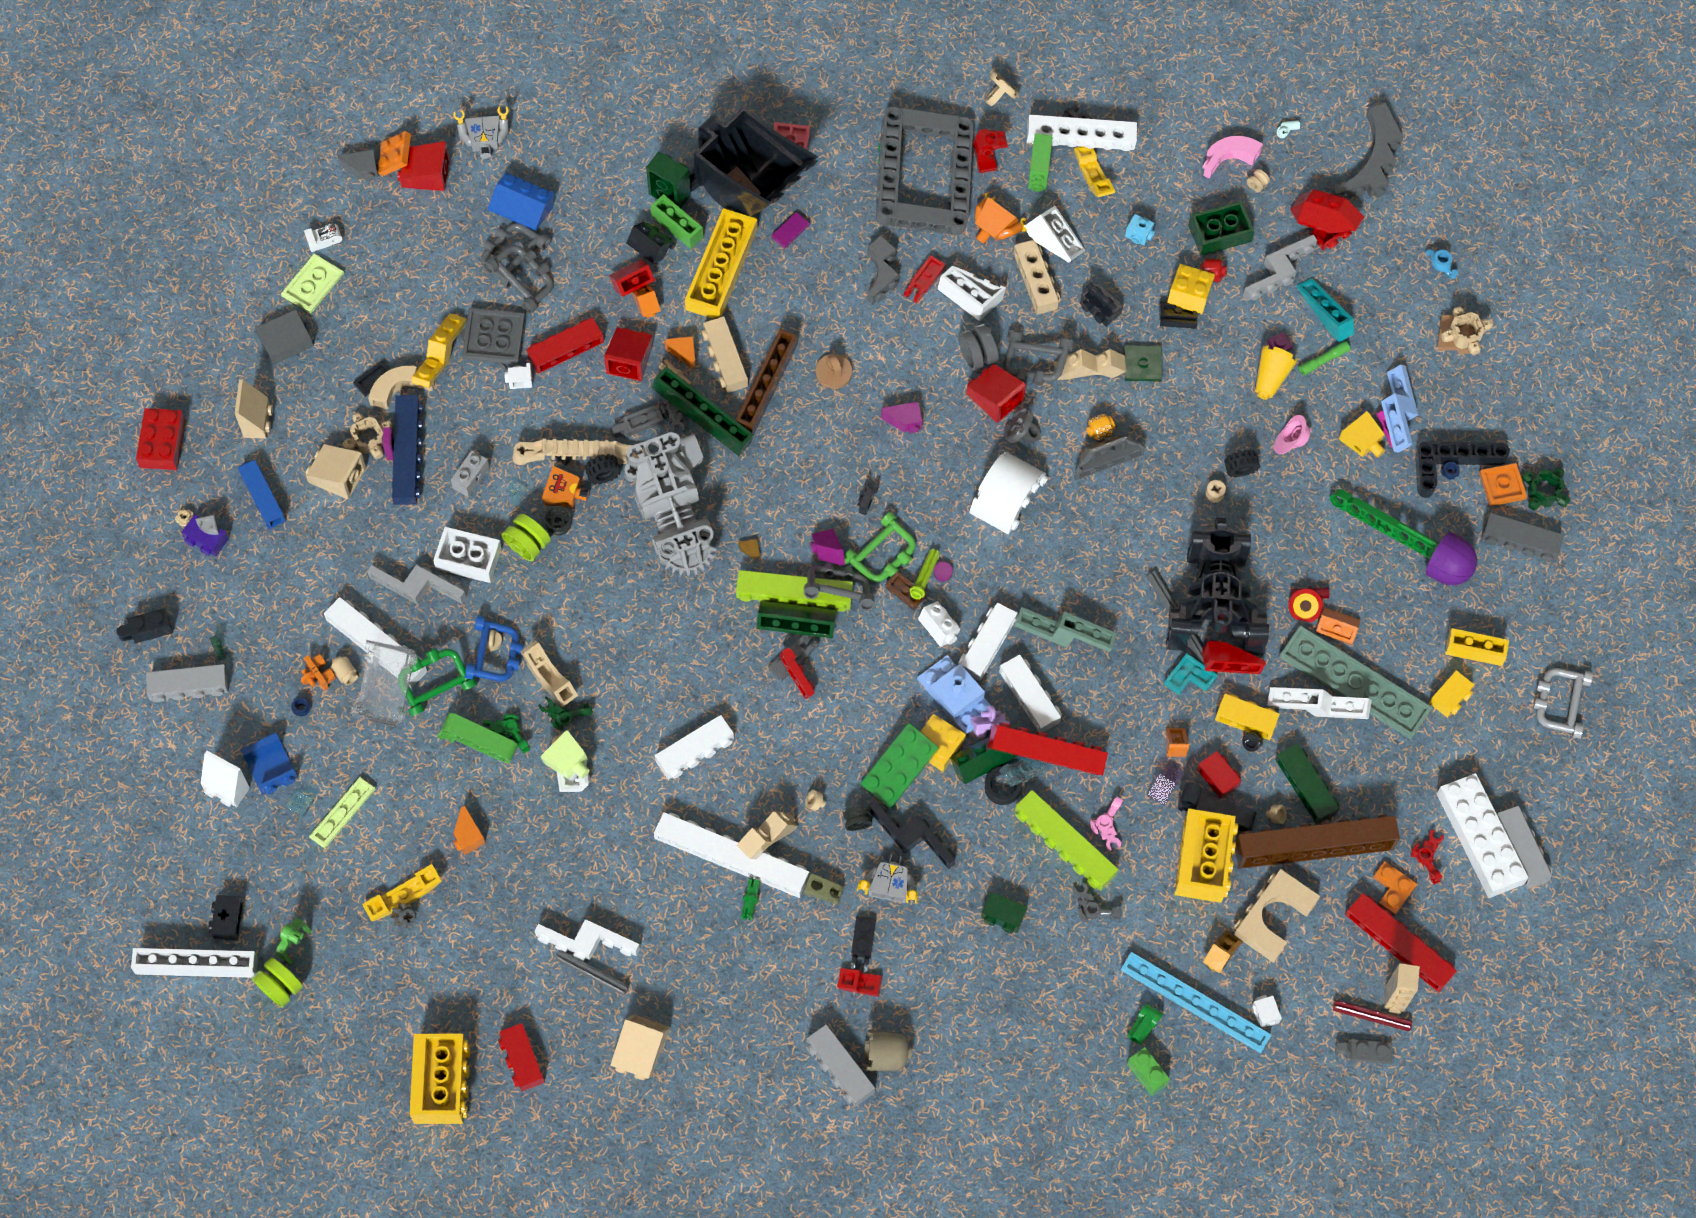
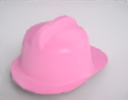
M1296 415L1291 418L1285 428L1279 433L1273 447L1275 453L1284 454L1292 448L1302 447L1307 443L1311 428L1306 425L1304 416Z

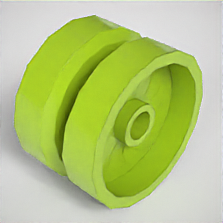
M521 513L513 520V526H508L501 534L505 543L513 551L531 562L540 554L539 549H544L551 542L550 536L541 525L529 516Z
M270 957L264 964L268 974L263 971H257L251 979L264 994L278 1006L284 1008L291 1001L286 991L296 995L303 986L289 969L273 957Z

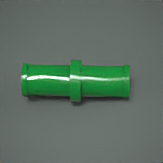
M753 879L748 880L746 895L743 896L742 914L740 916L744 920H747V917H749L748 920H753L755 905L758 904L759 900L757 896L761 884L757 879H754V882H752Z

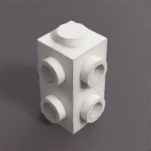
M938 601L923 607L918 620L939 646L942 647L946 644L954 643L957 640L960 628L947 613L946 609Z

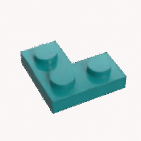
M1186 653L1164 681V685L1180 695L1191 681L1207 692L1218 675L1213 671H1205L1203 664Z

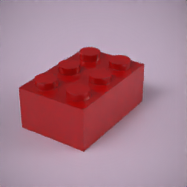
M144 408L136 461L140 468L178 469L186 421L182 410Z

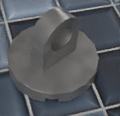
M1026 408L1017 410L1012 416L1013 420L1008 421L1005 426L1004 438L1010 443H1015L1020 439L1029 444L1036 442L1040 438V431L1037 426L1031 423L1033 418L1032 412Z

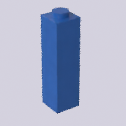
M256 461L244 462L238 467L239 473L267 528L271 529L286 522Z

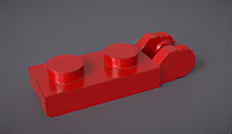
M930 255L911 280L910 285L904 292V296L908 298L914 288L919 289L913 299V302L917 304L946 268V264Z
M790 648L782 650L779 657L782 659L781 661L804 699L810 698L815 694L813 683L804 676L805 671L801 664L796 663V655Z

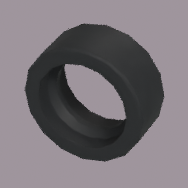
M998 766L987 774L984 785L985 793L993 803L1009 805L1020 796L1022 789L1021 777L1011 767ZM999 775L1009 776L1014 781V791L1008 796L997 795L992 789V781L995 777Z

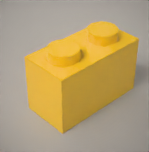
M1456 670L1432 697L1429 704L1447 718L1451 714L1456 715L1462 707L1460 703L1463 700L1467 702L1473 695L1472 689L1474 684Z

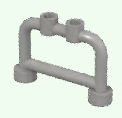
M1561 668L1548 670L1543 680L1538 682L1537 691L1541 693L1540 698H1535L1533 707L1538 709L1537 719L1539 723L1550 729L1573 733V738L1581 739L1584 724L1577 723L1576 716L1582 685L1590 687L1593 672L1585 670L1584 673H1579ZM1553 676L1575 679L1567 724L1550 721L1545 717Z

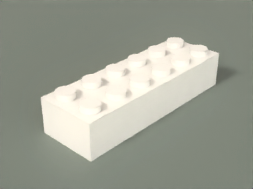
M1475 773L1441 786L1437 796L1488 898L1524 885L1529 877L1477 774Z

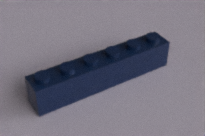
M395 395L392 500L394 505L417 504V498H420L421 494L420 487H417V481H421V470H418V464H421L422 457L421 453H418V447H422V436H419V430L423 429L422 419H419L420 413H423V402L419 401L418 395Z

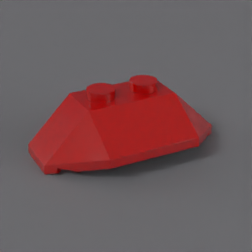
M1312 189L1299 196L1290 208L1298 224L1328 233L1356 231L1364 220V216L1346 198Z

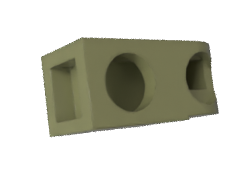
M811 873L803 894L838 904L844 888Z

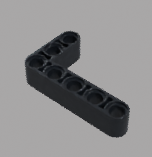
M1422 442L1415 454L1418 494L1423 498H1429L1434 494L1437 487L1436 464L1455 462L1457 465H1502L1510 454V448L1505 443ZM1422 451L1427 452L1429 455H1424ZM1477 452H1481V453H1483L1485 456H1481V455H1479ZM1422 468H1426L1430 472H1425ZM1423 485H1427L1431 489H1426Z

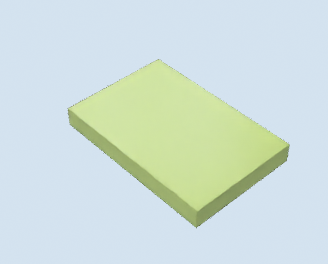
M314 253L283 290L281 296L312 314L343 276L344 271Z

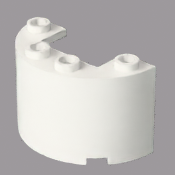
M1005 451L1004 455L1001 454L982 481L978 489V497L974 498L971 505L970 514L1007 534L1011 530L1015 531L1020 523L1018 520L1019 512L1022 507L1026 508L1029 504L1031 493L1035 494L1040 486L1043 487L1048 479L1046 473Z

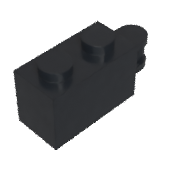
M165 608L127 618L128 624L119 626L116 630L121 641L133 639L135 644L173 634L170 619Z

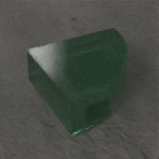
M216 635L210 637L209 639L218 660L225 659L226 656Z

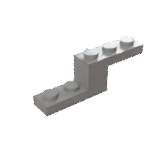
M1311 235L1267 255L1264 265L1271 276L1245 287L1243 297L1246 302L1251 299L1253 301L1257 300L1266 292L1273 293L1278 287L1282 285L1288 286L1293 283L1296 270L1291 262L1296 260L1301 254L1305 253L1307 255L1314 251L1317 243L1315 236Z
M371 565L367 570L370 579L417 605L429 587L436 589L461 604L466 599L465 591L461 586L457 584L452 585L445 577L432 574V571L425 566L420 567L416 565L405 581L398 576L392 577L381 567L376 568Z

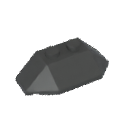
M1121 435L1107 437L1097 444L1091 443L1082 453L1075 470L1074 479L1076 481L1144 455L1145 446Z

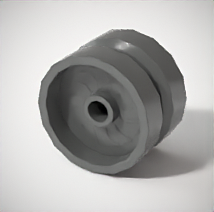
M985 324L975 326L973 333L970 330L958 333L961 352L972 371L982 368L984 362L989 365L998 361V350L994 338Z

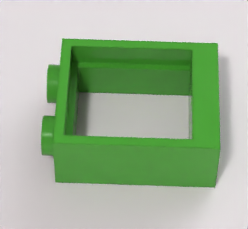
M1034 134L1028 189L1036 192L1046 191L1053 135Z

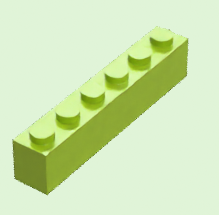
M743 570L738 572L736 598H740L741 601L745 602L759 600V602L797 604L798 606L806 607L816 606V608L822 609L835 608V610L843 612L846 609H851L852 600L851 598L819 592L818 597L814 599L806 598L804 596V585L807 583V577ZM815 578V583L853 591V582Z
M1033 790L1016 805L1015 815L1018 820L1030 825V830L1036 836H1042L1045 839L1044 843L1050 849L1055 848L1059 852V857L1064 862L1069 861L1078 875L1081 876L1083 874L1088 879L1087 882L1092 888H1098L1102 891L1117 876L1119 869Z

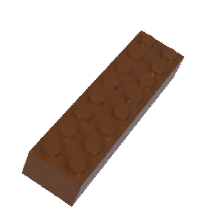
M1384 814L1373 819L1362 817L1356 821H1350V819H1343L1338 823L1326 821L1314 826L1303 824L1297 828H1292L1291 826L1282 827L1280 830L1267 828L1255 833L1253 831H1244L1237 838L1235 853L1238 869L1393 851L1400 836L1396 816Z

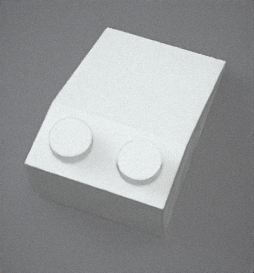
M1053 206L1025 225L1028 235L1035 242L1067 262H1070L1086 251L1056 206Z
M209 751L205 752L201 777L203 792L212 798L217 796L228 807L231 805L238 807L250 789L241 769Z

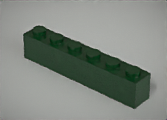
M667 366L654 378L652 389L736 455L740 456L751 444L754 434Z

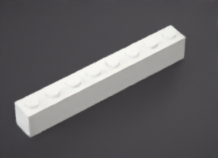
M663 812L654 831V838L749 878L757 879L764 884L800 898L809 878V871L802 865H792L782 857L775 858L770 856L771 854L767 851H763L756 860L750 859L736 846L738 842L734 841L732 837L718 835L716 831L708 827L705 829L701 828L691 820L684 821L674 813L667 814Z

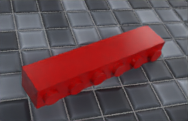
M999 722V725H992L987 748L1094 775L1103 776L1108 753L1103 752L1102 747L1091 745V748L1084 747L1085 743L1073 741L1071 744L1066 742V738L1055 736L1054 739L1047 738L1048 734L1036 731L1035 735L1029 733L1030 729L1018 727L1017 730L1011 729V725Z
M1362 893L1346 912V917L1403 964L1420 966L1419 977L1438 993L1457 972L1450 961L1443 960L1434 948L1428 947L1423 943L1421 937L1416 934L1413 935L1408 931L1404 923L1401 921L1397 922L1387 909L1379 907L1371 896H1366Z

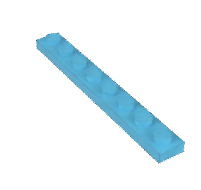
M1133 952L1130 953L1121 968V971L1259 1053L1263 1051L1271 1037L1270 1033Z

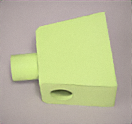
M567 730L540 756L545 765L568 779L575 773L584 778L590 771L584 765L588 760L585 752Z

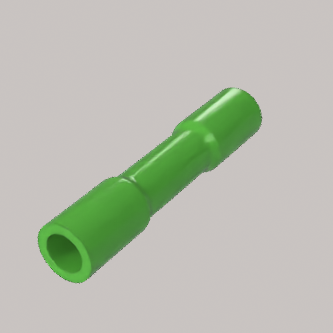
M1344 341L1317 358L1298 366V369L1305 376L1328 361L1351 350L1350 346Z

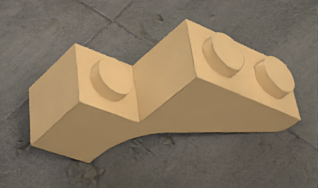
M1080 349L1067 356L1063 373L1057 380H1068L1090 375H1103L1114 378L1126 372L1125 355L1111 349L1098 355ZM1058 361L1054 362V372L1057 368Z
M773 811L759 828H751L736 846L750 859L756 860L771 844L789 835L798 827L795 823L796 819L788 812Z

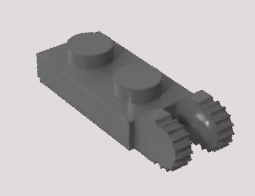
M803 635L798 642L789 647L796 655L795 661L797 664H802L809 657V654L819 646V643L814 641L806 650L801 647L811 636ZM778 657L768 666V669L783 681L789 673L782 663V659Z

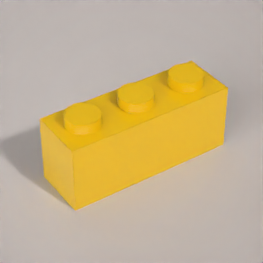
M1452 628L1447 637L1445 654L1502 666L1507 658L1509 640Z
M1224 694L1215 720L1246 732L1255 731L1262 738L1270 740L1280 714L1271 708L1260 707L1255 702L1241 700L1236 695Z

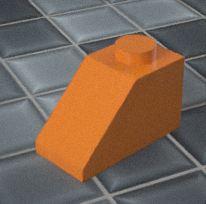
M649 284L631 293L643 317H653L657 312L661 311L655 291Z
M461 807L453 832L455 838L453 844L458 852L462 850L463 854L466 855L484 845L485 841L466 807Z

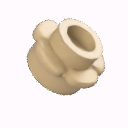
M182 509L178 511L175 520L180 526H186L194 514L189 509Z

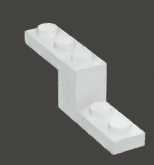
M1270 687L1267 706L1270 708L1307 710L1317 717L1369 719L1372 700L1369 698L1333 697L1323 689Z
M586 919L575 940L540 924L535 929V934L540 942L544 944L550 942L556 945L555 948L559 951H570L574 953L573 956L581 961H584V959L590 961L600 940L609 948H613V946L620 948V952L627 956H631V954L637 956L640 950L638 943Z

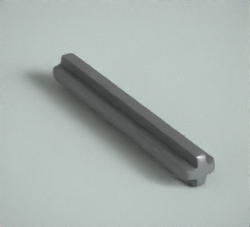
M560 951L556 957L558 962L621 995H625L629 989L627 984L564 951Z

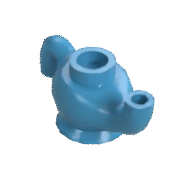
M1433 249L1425 251L1426 256L1430 255L1431 263L1435 270L1445 272L1451 279L1457 277L1458 271L1451 270L1452 255L1450 252Z

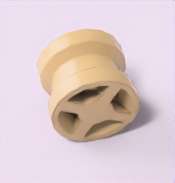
M1257 169L1253 176L1247 179L1248 186L1256 192H1261L1263 186L1270 182L1268 175L1260 169Z
M1213 480L1208 484L1205 494L1210 502L1218 503L1223 499L1226 491L1224 483L1219 480Z

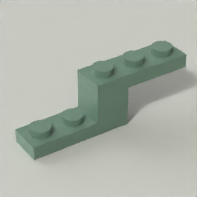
M1021 607L1014 624L1015 627L1066 648L1076 638L1110 652L1117 635L1113 631L1065 611L1057 621H1054Z

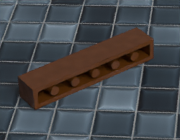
M783 329L779 330L736 418V421L752 434H755L797 347V335Z

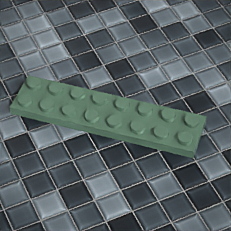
M1299 626L1279 656L1282 660L1342 697L1369 698L1372 700L1370 715L1411 740L1433 708L1302 626Z

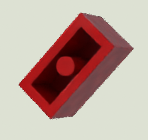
M639 260L609 275L615 291L622 297L655 281L649 265L643 260Z
M1216 751L1198 764L1197 771L1217 796L1223 799L1240 786L1241 777L1236 770L1231 769L1226 757Z

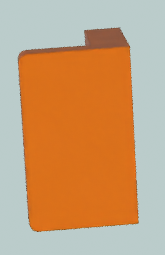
M1324 608L1316 632L1353 644L1361 620Z

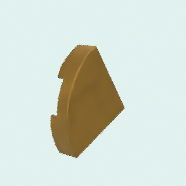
M757 539L738 542L741 552L754 559L760 558Z

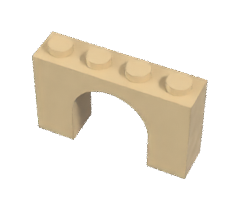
M1281 869L1277 874L1273 873L1267 881L1269 886L1266 889L1262 888L1256 896L1258 898L1256 904H1250L1245 912L1248 915L1244 920L1240 918L1234 927L1236 929L1234 936L1273 963L1284 950L1287 942L1265 926L1262 919L1264 907L1273 902H1283L1307 917L1320 898L1314 891Z

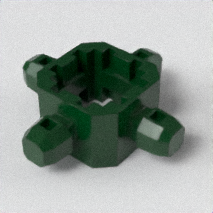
M1557 467L1552 472L1550 470H1541L1537 476H1535V473L1526 470L1522 479L1527 484H1531L1528 489V495L1531 498L1528 507L1531 510L1535 511L1541 505L1543 507H1551L1555 501L1562 507H1566L1569 504L1570 498L1565 493L1562 494L1565 487L1564 480L1561 479L1564 475L1563 469ZM1547 480L1548 484L1554 485L1557 491L1551 497L1549 495L1545 497L1543 492L1536 491V486L1539 482Z

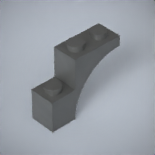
M881 235L868 246L867 255L874 262L878 272L876 282L867 295V301L872 305L876 301H882L889 290L893 291L899 284V274L890 267L896 260V248Z

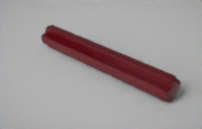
M1335 1000L1333 1010L1339 1013L1404 1031H1410L1412 1028V1020L1341 1000Z

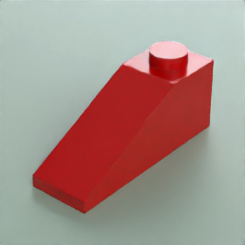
M1208 641L1202 651L1205 671L1260 674L1266 665L1265 660L1227 642Z

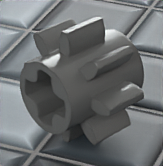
M399 903L398 907L392 908L393 911L390 918L395 921L394 926L408 928V924L414 923L416 912L411 910L412 905Z

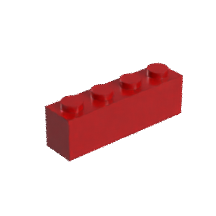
M593 317L584 319L578 325L567 327L559 334L551 335L540 343L532 344L527 348V355L537 374L604 343L603 334Z

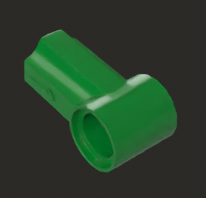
M1146 1002L1127 1037L1142 1046L1152 1028L1157 1026V1022L1164 1013Z

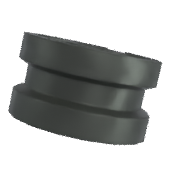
M562 506L550 508L545 514L547 530L554 535L567 533L572 525L569 510ZM557 518L561 520L560 523H556Z
M864 806L844 811L843 818L846 820V830L856 831L871 827L870 808L864 809Z

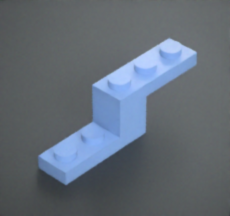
M1399 365L1387 372L1392 395L1381 401L1393 450L1398 453L1413 445L1407 421L1418 416L1405 365Z

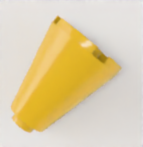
M1263 346L1261 350L1255 392L1259 398L1268 400V398H1272L1297 363V358L1293 360L1291 353L1278 347H1274L1271 350L1268 349L1269 346Z

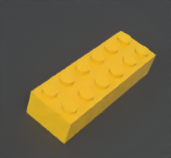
M722 209L685 298V309L687 311L712 319L722 317L757 233L756 218Z

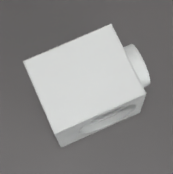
M1263 995L1255 999L1256 1001H1254L1252 1008L1259 1027L1264 1028L1278 1024L1281 1020V1015L1274 996L1267 997V995Z

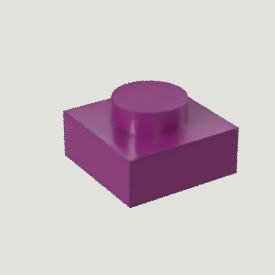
M1284 332L1267 340L1272 350L1274 347L1285 351H1290L1293 348Z

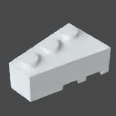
M951 266L941 275L938 290L980 321L1003 300L1006 287L1002 285L998 287L991 284L987 279L983 281L973 277L974 274Z

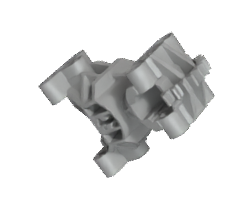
M670 432L629 447L626 454L628 463L624 469V477L630 482H636L634 498L644 520L655 518L660 534L652 537V543L655 553L658 555V561L662 565H666L665 570H668L670 567L673 568L672 574L677 570L680 577L683 572H686L687 577H689L690 571L697 575L698 568L703 572V565L710 566L708 559H714V556L710 554L716 552V549L710 546L714 533L707 518L696 521L690 505L699 501L697 488L691 475L704 458L694 434L680 438L676 433ZM669 439H671L672 442H675L674 446L668 444ZM654 445L658 448V452L651 453L648 447ZM633 452L638 455V459L631 457ZM631 468L633 469V471H636L635 475L629 473Z

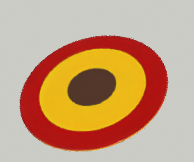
M1301 589L1291 596L1288 605L1289 612L1295 620L1311 623L1320 617L1323 611V601L1317 592L1311 589Z

